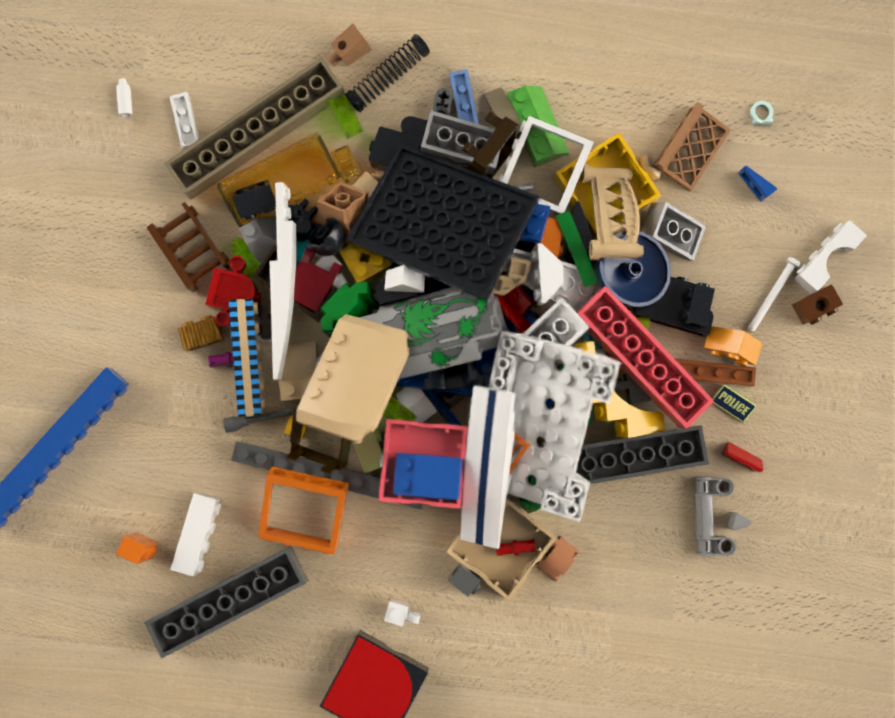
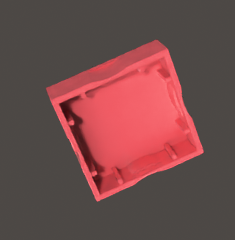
M387 419L379 501L405 504L419 503L461 509L462 475L468 426ZM397 453L463 458L459 500L393 494Z

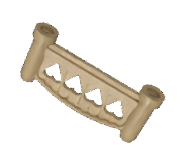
M584 165L581 183H591L597 240L590 241V260H599L600 258L638 259L643 256V245L637 244L640 227L639 209L633 189L628 182L632 180V170L628 168L592 167L591 165ZM617 184L621 187L619 189L621 194L617 195L607 190V188ZM620 199L623 202L621 204L623 209H617L608 203ZM622 214L625 217L623 219L625 225H621L610 218ZM623 229L627 232L625 236L628 240H621L612 234Z

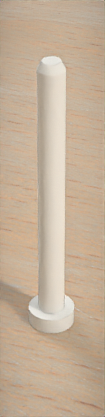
M788 257L786 260L787 266L748 326L749 331L753 332L756 330L793 269L799 267L800 262L798 260Z

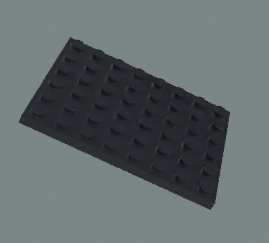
M400 144L346 241L353 246L401 266L405 265L408 269L488 301L540 201V196Z

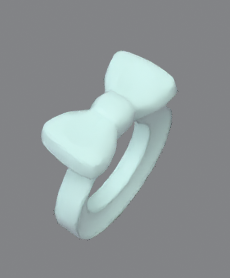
M758 101L751 107L752 125H771L773 123L771 118L774 111L768 102ZM762 105L768 109L769 115L765 120H760L756 115L755 108Z

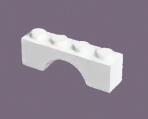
M850 220L844 224L839 223L833 229L834 234L831 237L828 236L820 244L822 248L819 251L815 250L808 258L810 261L806 265L803 264L796 271L798 275L794 280L808 293L813 294L817 292L830 278L826 263L832 251L848 253L856 249L867 236Z

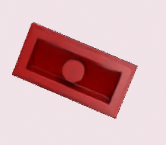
M727 442L721 453L723 456L753 472L760 473L763 471L762 459Z

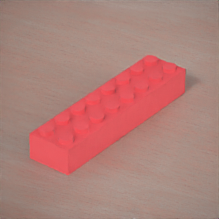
M606 286L598 289L576 311L590 327L587 332L614 360L620 362L619 366L678 428L687 429L714 402Z

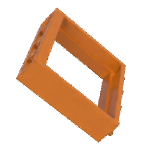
M272 466L266 477L258 538L268 542L283 543L286 546H297L305 550H315L324 554L335 555L340 540L349 483ZM274 484L338 497L331 540L269 527L268 521Z

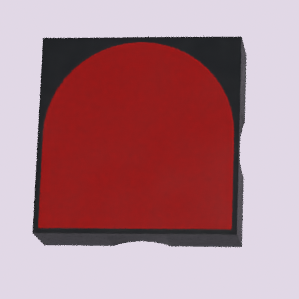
M360 630L319 707L339 718H405L428 674L429 667L405 654L392 650L384 642Z

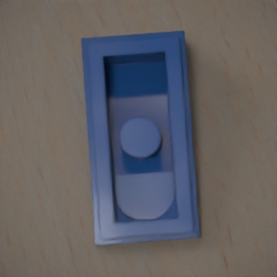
M744 166L738 172L761 202L777 190L773 184L748 166Z

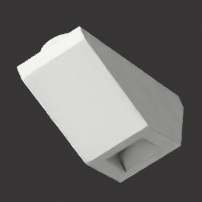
M537 244L531 251V261L534 262L532 279L536 284L533 297L534 301H537V306H542L564 283L563 263L543 244Z

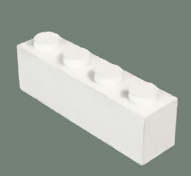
M199 492L193 494L170 570L189 576H195L198 572L202 571L204 566L202 559L210 546L208 539L210 534H213L216 523H214L215 516L219 515L222 506L219 504L220 498Z

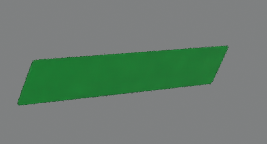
M570 211L556 215L584 287L598 283Z

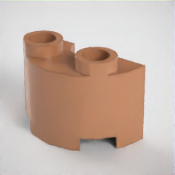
M561 536L554 541L550 547L551 550L538 561L539 564L537 565L540 570L554 581H557L561 574H565L575 561L573 558L579 553V550Z

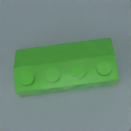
M523 86L508 92L507 98L517 113L521 124L523 120L527 121L528 117L531 116L558 127L541 86ZM531 127L524 144L534 168L569 154L563 138L536 127Z

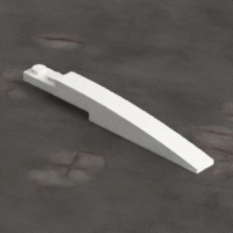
M275 182L278 261H270L273 379L282 380L294 304L296 224L293 221H288V219H291V209L288 207V200L291 198L290 188H287L283 182Z

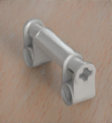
M694 477L697 492L695 493L696 539L698 540L699 551L697 556L732 555L736 551L734 540L725 536H714L712 496H728L732 494L734 484L726 478ZM724 481L727 489L721 492L719 484ZM724 541H728L729 547L723 551L721 544Z

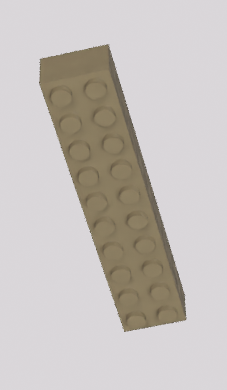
M321 57L164 164L184 193L192 200L344 97V88Z

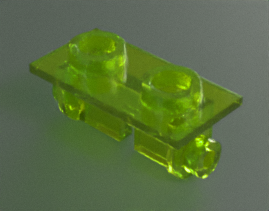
M237 237L233 239V244L229 246L235 256H241L245 260L246 268L243 272L249 278L255 273L260 263L247 246L244 238L240 239Z

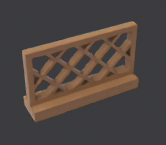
M699 102L690 107L652 166L656 170L662 171L689 192L693 190L731 130L703 109L704 106ZM701 115L707 119L708 126H699L698 119ZM718 127L723 131L721 137H714L713 128ZM708 129L710 139L702 140L700 130ZM696 131L698 141L690 143L689 133ZM711 142L712 151L710 153L704 152L703 143ZM699 144L700 154L692 156L691 145ZM686 146L688 157L680 158L679 149ZM701 157L703 165L701 168L695 169L693 158ZM689 159L691 170L682 171L681 161ZM671 162H677L678 172L673 173L667 169ZM691 172L693 180L689 185L684 181L683 174Z

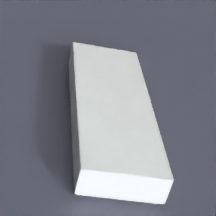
M188 92L169 96L182 150L200 139Z

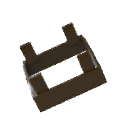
M490 111L484 120L495 126V131L481 149L467 141L462 150L474 158L473 162L468 163V168L466 169L493 178L513 151L512 146L517 136L519 124L506 116L502 120ZM500 151L495 171L492 175L486 174L487 167Z
M299 400L297 406L293 409L295 414L290 434L291 453L286 458L297 461V458L302 456L324 464L325 466L321 471L327 474H332V471L335 469H343L348 463L350 440L342 438L338 459L300 445L303 424L296 421L297 408L301 401Z

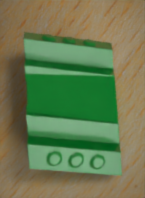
M356 282L352 287L348 283H344L321 307V312L325 315L321 319V330L328 337H331L338 320L345 314L359 318L373 314V310H379L380 304L375 302L374 290L367 282Z

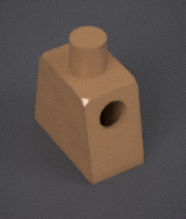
M351 24L331 43L335 51L327 59L333 67L342 60L349 66L372 49L356 26Z

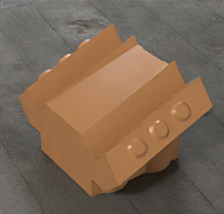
M342 182L333 186L330 192L320 196L317 201L318 210L310 220V223L315 228L319 223L321 225L327 223L325 219L333 217L342 225L347 238L369 200L368 193Z

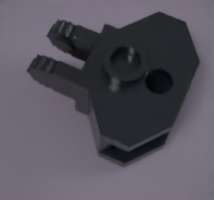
M304 199L299 205L297 203L295 205H288L291 209V219H288V221H293L296 224L297 242H305L311 233L310 220L318 210L314 206L307 212L305 210L309 205L307 199Z

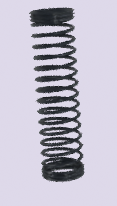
M414 34L411 40H407V44H403V48L399 47L398 52L394 51V56L389 55V59H385V63H380V67H376V71L372 70L371 75L367 74V79L363 78L362 83L358 82V87L353 86L354 91L349 90L345 93L350 104L358 112L363 111L367 105L356 93L355 88L372 104L369 97L361 90L359 84L364 86L370 96L376 100L374 94L365 85L364 80L370 84L378 96H381L377 88L370 82L368 76L373 78L377 86L385 92L383 86L375 79L373 72L378 75L387 88H390L386 80L378 73L377 68L382 70L391 84H394V81L383 70L382 64L387 67L394 79H399L395 72L387 65L386 61H389L395 71L403 77L401 70L392 62L391 57L395 58L405 73L408 72L403 63L396 58L395 53H398L406 66L412 69L409 61L400 53V49L404 50L408 59L416 65L415 59L405 50L404 45L408 46L418 61H421V58L409 45V41L413 43L422 57L425 58V56L430 54L429 47L419 35Z

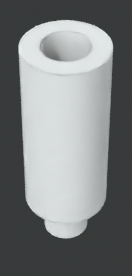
M121 78L119 79V85L116 86L118 113L120 117L128 118L133 116L131 91L126 79Z

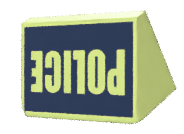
M720 385L712 398L715 405L742 423L756 408L755 404L726 385Z

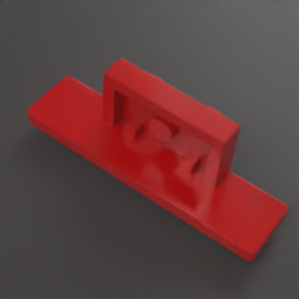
M520 285L505 295L493 294L498 296L503 315L514 324L518 333L524 334L531 325L523 315L534 305V301Z

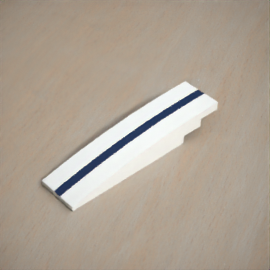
M476 385L473 387L466 450L461 540L498 549L515 434L513 430L515 393Z

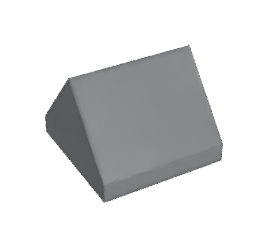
M731 511L727 528L735 531L752 523L751 520L739 513Z

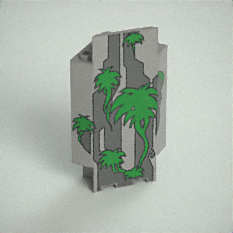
M454 287L380 306L375 314L359 317L401 329L408 333L407 347L409 348V356L398 379L481 359L482 351L498 347L501 331L508 332L497 295L494 296L492 292L488 301H485Z

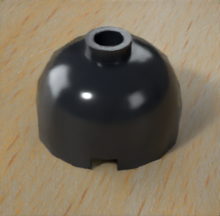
M333 217L325 219L327 223L324 225L319 223L307 238L309 241L307 246L323 257L340 253L345 243V231L342 225Z

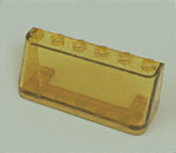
M314 133L220 181L217 184V189L240 228L255 219L271 217L272 212L264 214L262 211L257 213V217L253 219H241L232 199L233 191L268 179L275 198V182H283L287 188H290L291 198L288 200V204L293 201L298 203L305 199V195L320 192L322 190L321 187L326 184L331 186L337 183L341 175L320 134Z

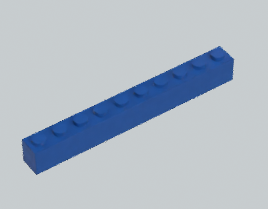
M106 367L0 483V528L8 522L7 518L20 509V504L23 500L32 496L34 493L33 489L47 479V474L60 465V460L63 456L72 452L74 449L73 445L87 435V430L100 421L102 413L111 409L114 405L113 401L126 392V387L129 383L114 369Z

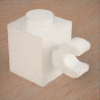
M391 598L384 621L403 627L405 620L418 624L421 614L408 611L410 603Z

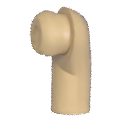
M648 156L639 157L640 167L648 174L652 181L658 180L661 173L659 170L649 166Z

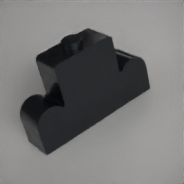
M413 116L405 117L401 122L402 132L379 127L375 140L371 141L369 147L371 152L368 159L371 167L385 171L400 144L420 151L428 120Z
M671 277L666 292L658 301L646 307L633 308L632 311L636 318L646 317L650 319V322L701 337H706L710 334L714 317L713 312L710 310L707 326L702 329L682 324L683 318H681L683 308L687 307L688 302L686 300V293L689 288L695 285V283L688 282V279L684 277Z

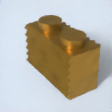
M212 315L200 318L201 321L199 322L188 321L178 328L185 351L189 352L224 341L221 327L216 323L215 317H212Z

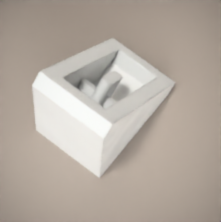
M405 265L386 271L385 291L424 293L425 275L408 269Z

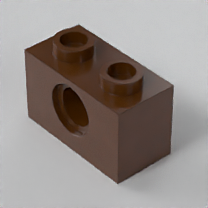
M832 284L792 304L802 324L810 322L811 325L821 321L820 316L824 314L830 316L838 312L837 308L843 305ZM816 302L821 305V310L816 308Z

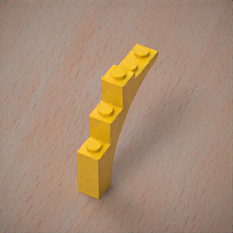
M594 342L575 343V348L595 353ZM614 391L610 403L593 400L595 420H615L616 437L630 438L665 431L663 412L639 410L627 404Z

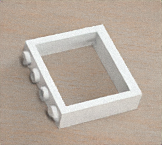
M529 116L527 121L523 120L519 131L522 134L519 139H515L512 146L514 153L512 157L508 156L504 166L507 168L504 175H500L498 181L508 184L532 126L583 146L559 206L540 199L538 203L550 206V212L559 215L564 213L594 142Z

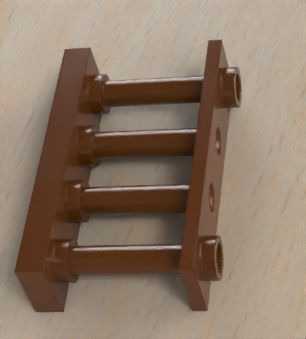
M184 202L182 206L186 212L163 227H157L152 223L146 228L186 288L191 292H195L199 289L196 284L199 278L220 264L229 269L230 266L227 262L230 260L225 252H220L196 217L199 214L193 205L189 207ZM191 218L197 227L176 241L168 243L165 238L167 233ZM201 233L207 242L185 257L178 258L175 253L177 249ZM209 249H212L217 258L194 273L187 271L188 263Z

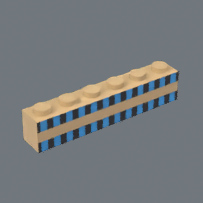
M253 298L229 300L238 417L262 415V410H266L265 398L261 399V391H264V380L260 379L259 372H263L262 360H258V352H261V342L257 341L256 333H260L259 321L255 322V314H258V303L254 302Z

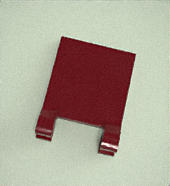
M306 248L295 270L293 300L318 312L343 267L334 262L330 272L311 263L315 252Z

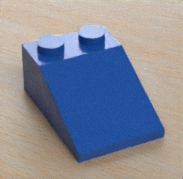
M397 453L393 494L459 500L463 458Z

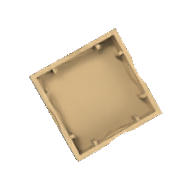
M506 498L500 543L534 539L536 552L518 553L519 555L517 556L514 554L497 556L496 548L461 540V531L446 549V552L467 569L478 574L491 588L510 601L526 580L532 567L542 559L557 537Z

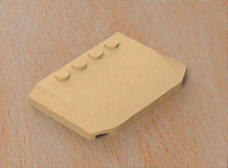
M347 314L341 317L298 405L296 421L360 444L363 441L362 438L368 432L372 433L377 428L409 356V348L407 347L408 333L401 329Z

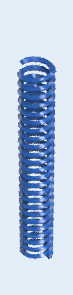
M427 391L425 393L427 397H430L429 400L433 402L432 405L439 409L438 412L440 414H443L442 417L446 419V422L450 420L447 424L463 426L455 418L454 413L449 411L450 408L440 399L439 394H436L437 392Z

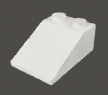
M561 298L524 334L572 346L590 327Z

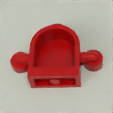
M234 256L230 259L229 264L233 272L214 268L205 305L210 308L223 310L217 313L215 317L216 323L221 327L231 325L229 300L253 298L254 302L258 304L261 301L262 294L258 292L255 283L247 276L241 274L246 268V261L241 256Z

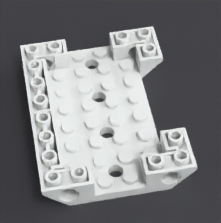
M501 331L488 388L515 393L513 430L519 437L524 438V441L531 444L509 475L506 494H512L542 504L541 510L578 522L581 521L590 482L576 473L577 464L593 400L610 403L620 362L605 355L538 337ZM557 359H561L564 362V369L561 371L555 367ZM548 398L554 400V409L547 408L546 400ZM538 437L545 439V447L538 446L536 442ZM514 440V442H513V447H514V446L516 445V443H517L516 440ZM520 445L516 453L511 458V463L516 458L520 450L523 448L522 445ZM528 475L536 477V485H531L528 482Z

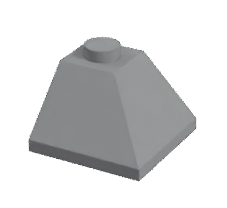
M276 216L255 219L239 228L247 246L260 264L274 245L277 246Z

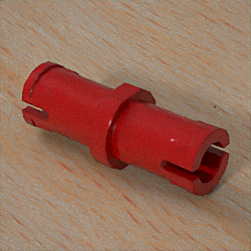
M534 539L500 543L499 548L496 549L497 556L508 554L517 556L519 555L518 553L536 552Z

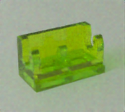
M343 94L340 95L339 100L335 101L334 98L328 100L347 139L364 131L348 99Z
M392 396L383 413L384 417L393 420L414 421L417 417Z

